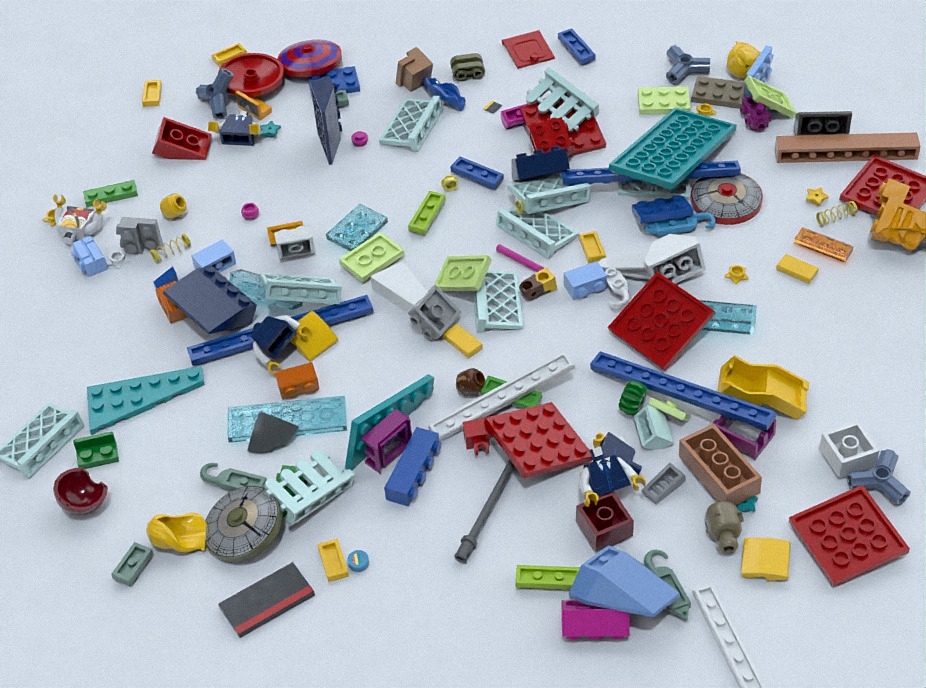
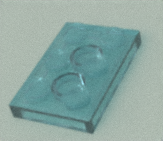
M358 204L326 233V239L348 251H352L374 236L388 223V218L362 204Z

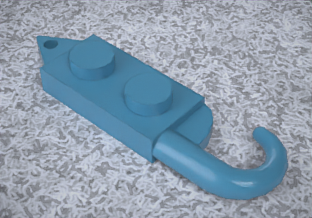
M702 212L692 216L652 222L644 227V232L656 234L658 237L692 231L696 228L698 220L707 219L710 221V224L705 226L706 229L712 228L716 222L713 215Z

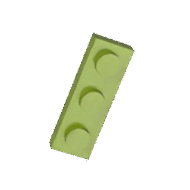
M429 191L408 225L409 231L425 235L444 204L446 195Z
M517 565L515 585L516 588L570 590L580 567Z

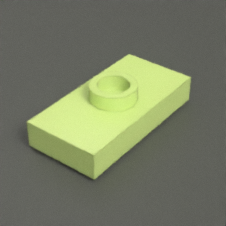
M650 398L648 403L650 406L682 421L690 420L691 414L678 409V404L669 400L665 403L656 398Z

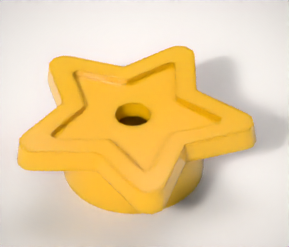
M709 104L696 106L697 114L710 117L717 113L712 110V106Z
M822 187L816 190L807 189L809 195L806 197V200L812 204L820 205L824 199L829 198V195L823 193Z
M55 209L49 210L46 213L47 217L42 219L44 222H49L51 227L56 224Z
M740 265L730 266V272L725 274V278L732 279L734 284H738L740 280L749 279L745 274L746 268Z

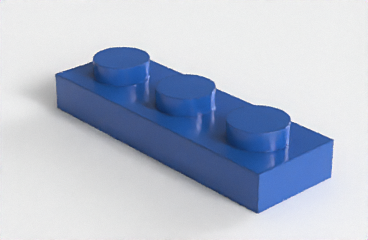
M572 28L558 33V39L581 65L596 60V54Z
M461 156L450 166L451 172L492 189H495L504 179L503 173Z

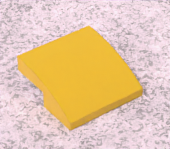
M313 310L297 321L301 327L306 325L310 328L311 333L307 331L303 333L308 337V340H303L299 331L291 340L297 347V351L309 362L339 341L331 328Z
M744 538L741 570L743 578L765 577L767 581L788 580L790 541L775 538Z

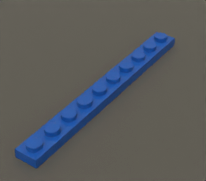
M738 160L702 162L685 178L733 177L741 174V168ZM609 168L562 171L563 185L569 186L584 183L591 185L593 183L644 182L639 179H632L626 175L616 174L613 171H609Z
M368 295L313 310L328 326L374 312ZM309 312L292 316L291 318L299 321ZM253 328L187 347L192 366L253 348L254 340L251 338V334L254 332Z
M601 351L590 363L592 370L626 382L631 380L640 382L649 390L766 431L776 418V412Z

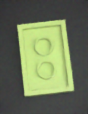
M749 75L745 78L744 81L748 86L747 89L751 92L752 99L756 103H762L770 110L775 109L781 115L793 118L796 111L786 93Z
M688 87L638 88L639 115L668 114L675 107L686 111L691 109Z
M379 232L339 258V263L360 281L365 282L371 278V275L380 272L404 256V249Z
M488 255L447 256L435 285L441 291H479L492 259Z

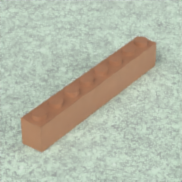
M917 132L776 136L775 154L777 163L869 161L873 155L886 160H918L921 146Z

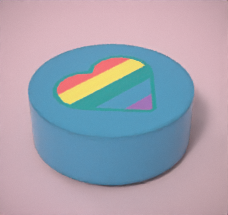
M355 550L348 555V566L352 571L361 572L369 566V557L366 552Z

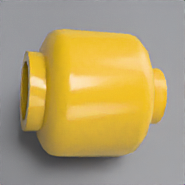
M177 193L170 194L161 200V212L167 218H176L185 212L186 201Z

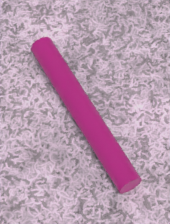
M498 244L496 247V251L536 272L544 269V267L501 244Z

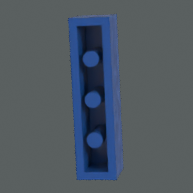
M416 427L384 487L386 500L409 507L412 499H416L419 485L424 483L426 472L428 469H431L435 454L440 452L442 443L439 441V433Z

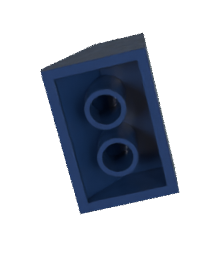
M560 145L550 147V151L546 152L543 149L535 150L532 155L528 156L526 153L516 154V158L511 159L512 179L514 180L570 169L566 148H560Z

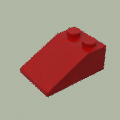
M163 117L152 154L166 159L205 160L212 134Z

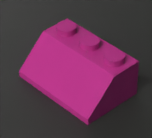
M562 600V637H567L569 640H578L584 636H589V639L593 640L602 639V636H611L612 639L617 640L624 639L625 636H630L629 613L586 605L577 600Z

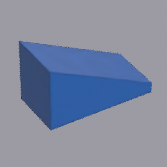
M173 266L153 281L156 288L178 281Z

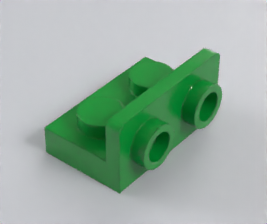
M113 432L73 440L78 468L88 469L119 462L117 443Z

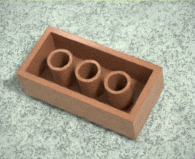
M715 424L679 440V457L718 502L728 501L738 505L761 493V475Z

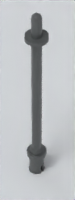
M510 459L469 535H464L461 539V545L454 555L455 559L460 563H466L472 549L476 548V537L515 467Z

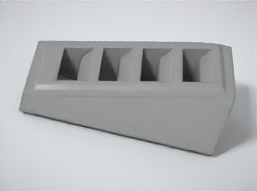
M669 463L641 492L657 505L686 481L685 474ZM671 475L675 479L672 481L668 476ZM664 479L669 483L668 486L662 482ZM659 484L661 487L664 488V490L661 491V490H660L658 487H656V486ZM650 490H655L658 493V495H653L650 492Z

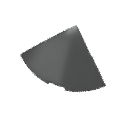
M260 411L247 451L252 453L273 452L274 448L280 445L285 446L297 433L299 426Z

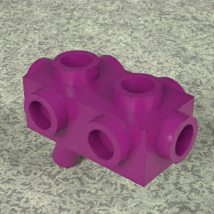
M753 96L742 98L740 114L745 115L746 126H750L751 130L757 129L758 131L768 127L769 122H771V116L766 111V106L762 103H756L752 99Z

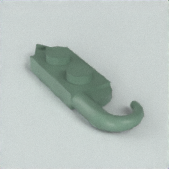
M208 463L200 471V477L203 481L221 486L223 489L230 491L252 485L265 488L267 481L266 477L232 468L223 470L217 477L208 475L207 470L211 467H217V463Z
M657 549L647 552L644 557L645 566L680 593V597L667 606L670 614H675L688 621L691 601L674 571L669 567H655L652 562V557L660 555L665 559H668V555L662 550Z

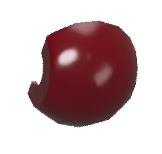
M73 468L61 473L55 480L53 487L54 496L59 506L75 515H86L98 509L104 502L108 490L107 485L103 482L95 483L90 478L89 472L83 468Z

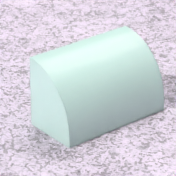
M646 405L634 415L640 440L644 448L657 450L674 443L663 411Z

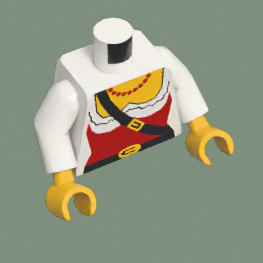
M61 194V200L57 201V195L53 196V201L57 204V208H55V223L57 229L61 232L63 242L71 245L74 240L82 241L83 238L99 230L103 215L101 212L107 208L105 202L101 201L100 205L99 200H94L93 207L97 210L73 206L62 208V205L66 203V198Z

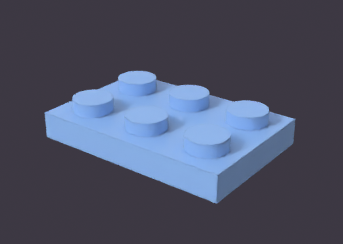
M765 46L747 72L746 77L749 75L765 83L766 78L770 77L772 72L770 67L774 57L772 47ZM745 83L744 97H751L752 94L748 91V86Z

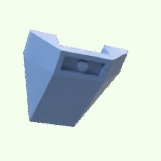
M608 545L581 565L569 591V597L586 605L655 617L679 598L680 593L639 560L624 551Z

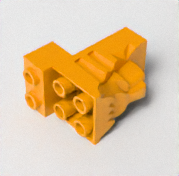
M890 178L887 183H882L877 197H880L878 203L882 204L877 213V216L880 218L875 219L871 227V239L884 243L889 241L895 245H901L909 251L916 249L921 241L926 242V212L903 203L910 186Z

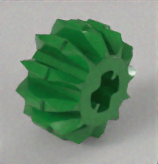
M632 380L627 383L619 400L618 406L620 410L628 415H636L645 402L648 392L646 386Z

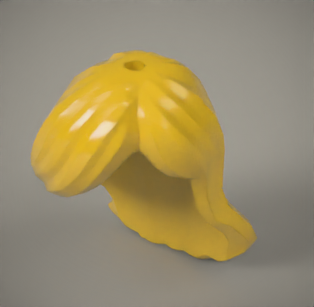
M736 41V45L732 47L727 57L728 69L735 77L740 79L746 78L747 72L760 55V52L748 43Z
M194 512L178 516L158 514L148 522L146 533L149 541L161 549H174L181 553L197 549L204 551L207 523L200 514Z

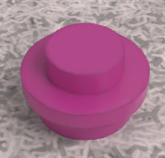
M357 131L351 136V140L355 146L362 147L367 144L368 135L365 132Z
M246 203L242 207L241 214L244 218L252 219L259 214V209L254 203Z

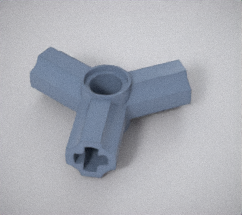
M676 45L671 46L667 50L668 58L675 64L666 73L669 83L675 85L684 76H688L692 72H710V58H693L690 54H685Z
M224 68L219 71L213 84H200L195 92L199 99L210 100L213 118L217 119L227 116L225 99L227 98V88L234 77L232 72Z
M881 450L873 470L848 472V485L851 490L863 485L866 489L872 488L875 491L883 492L896 505L904 503L911 493L892 476L899 457L893 450Z

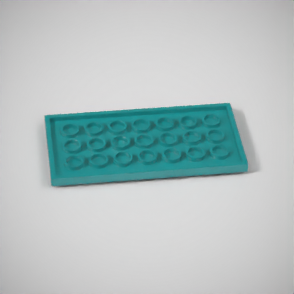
M675 107L609 164V171L629 176L632 179H639L649 184L659 185L665 189H674L736 131V124Z

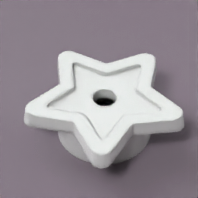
M125 251L110 253V260L107 262V266H115L117 269H120L122 264L129 263V259L125 257Z

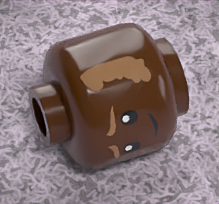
M475 368L460 372L456 378V388L465 396L481 392L485 384L483 373Z

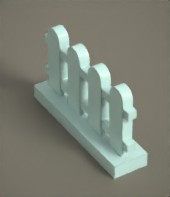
M550 67L544 71L545 79H539V84L533 90L529 89L527 91L526 102L529 105L538 102L539 113L546 114L550 111L552 113L550 119L562 117L563 122L568 125L569 133L573 130L578 131V126L585 119L589 120L591 116L595 118L599 114V104ZM547 91L552 92L546 99L543 100L541 98ZM560 100L564 101L557 109L554 108ZM573 109L577 111L569 119L566 117Z
M314 450L311 453L310 459L312 462L310 464L305 460H298L295 466L297 472L293 473L289 469H284L280 475L282 480L280 483L275 479H268L265 483V494L268 497L274 496L278 500L281 511L284 512L286 510L288 512L285 521L292 526L351 487L355 474L350 469L344 472L342 467L337 468L329 460L330 455L328 453L323 454L319 450ZM318 467L326 476L323 478L314 468ZM303 477L311 486L307 487L299 478ZM287 486L296 496L292 497L284 488Z

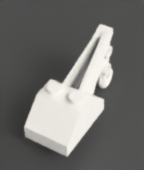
M668 234L654 241L648 251L603 258L599 261L600 266L607 275V284L614 293L623 297L617 303L609 301V304L613 307H623L630 300L628 283L623 276L650 280L658 271L676 284L706 270L698 240L694 236Z

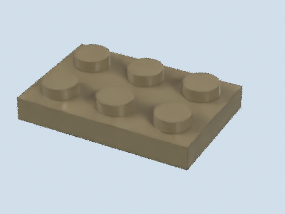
M697 76L691 102L740 109L742 98H744L745 82Z

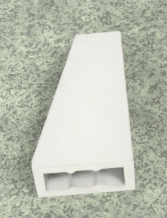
M403 261L371 275L372 289L407 313L428 292Z

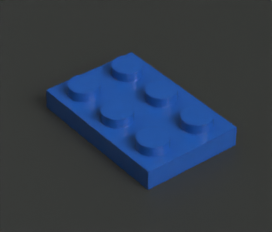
M355 66L333 69L321 75L307 77L310 93V80L330 76L332 83L335 82L337 91L346 90L347 94L360 92Z
M675 195L668 199L657 198L650 202L639 201L637 204H632V212L641 224L694 215L692 206L681 195Z

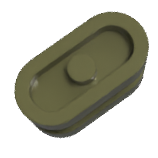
M478 53L456 55L450 60L452 74L456 80L480 78L485 74L482 56Z

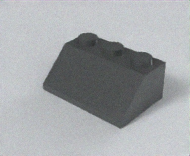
M852 111L798 112L795 114L794 121L795 135L849 134Z

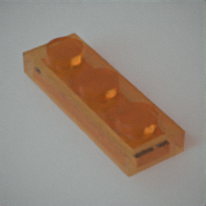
M804 227L801 228L794 239V244L844 263L853 252L854 247Z

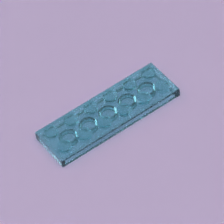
M345 396L228 407L229 443L250 441L260 411L299 426L295 436L347 431Z

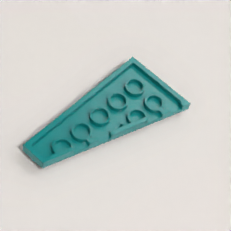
M202 366L88 386L87 400L90 434L98 433L97 430L105 426L107 428L112 427L114 422L123 418L127 420L148 411L159 402L164 401L166 403L177 394L181 393L184 395L204 386Z
M429 374L352 420L345 463L346 470L350 469L353 471L367 457L365 451L370 446L362 441V437L395 409L409 416L432 394L434 390L433 376Z

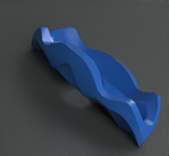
M425 77L423 79V86L431 94L440 96L441 101L448 102L460 111L463 110L466 100L465 97L460 96L457 86L452 83L441 84L436 78L428 79V77Z

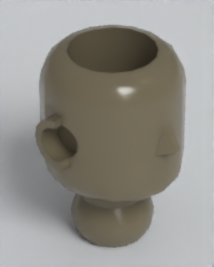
M715 502L707 508L705 514L706 532L709 533L713 540L718 541V548L722 553H734L738 548L737 538L742 531L741 523L744 522L742 512L732 502Z

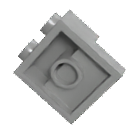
M122 217L120 223L116 226V234L121 236L120 247L124 248L125 253L143 254L144 249L157 250L158 246L163 247L157 219Z
M434 285L412 307L408 315L414 325H419L424 330L423 335L426 338L435 340L442 336L461 311Z

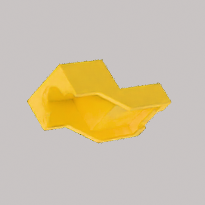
M734 355L721 366L717 392L758 406L765 403L798 420L807 412L806 400L809 382L778 365L750 364Z

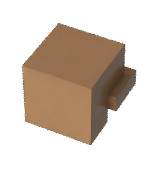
M418 47L406 52L407 57L398 61L396 84L399 87L404 85L410 92L422 86L425 77L431 79L433 63Z

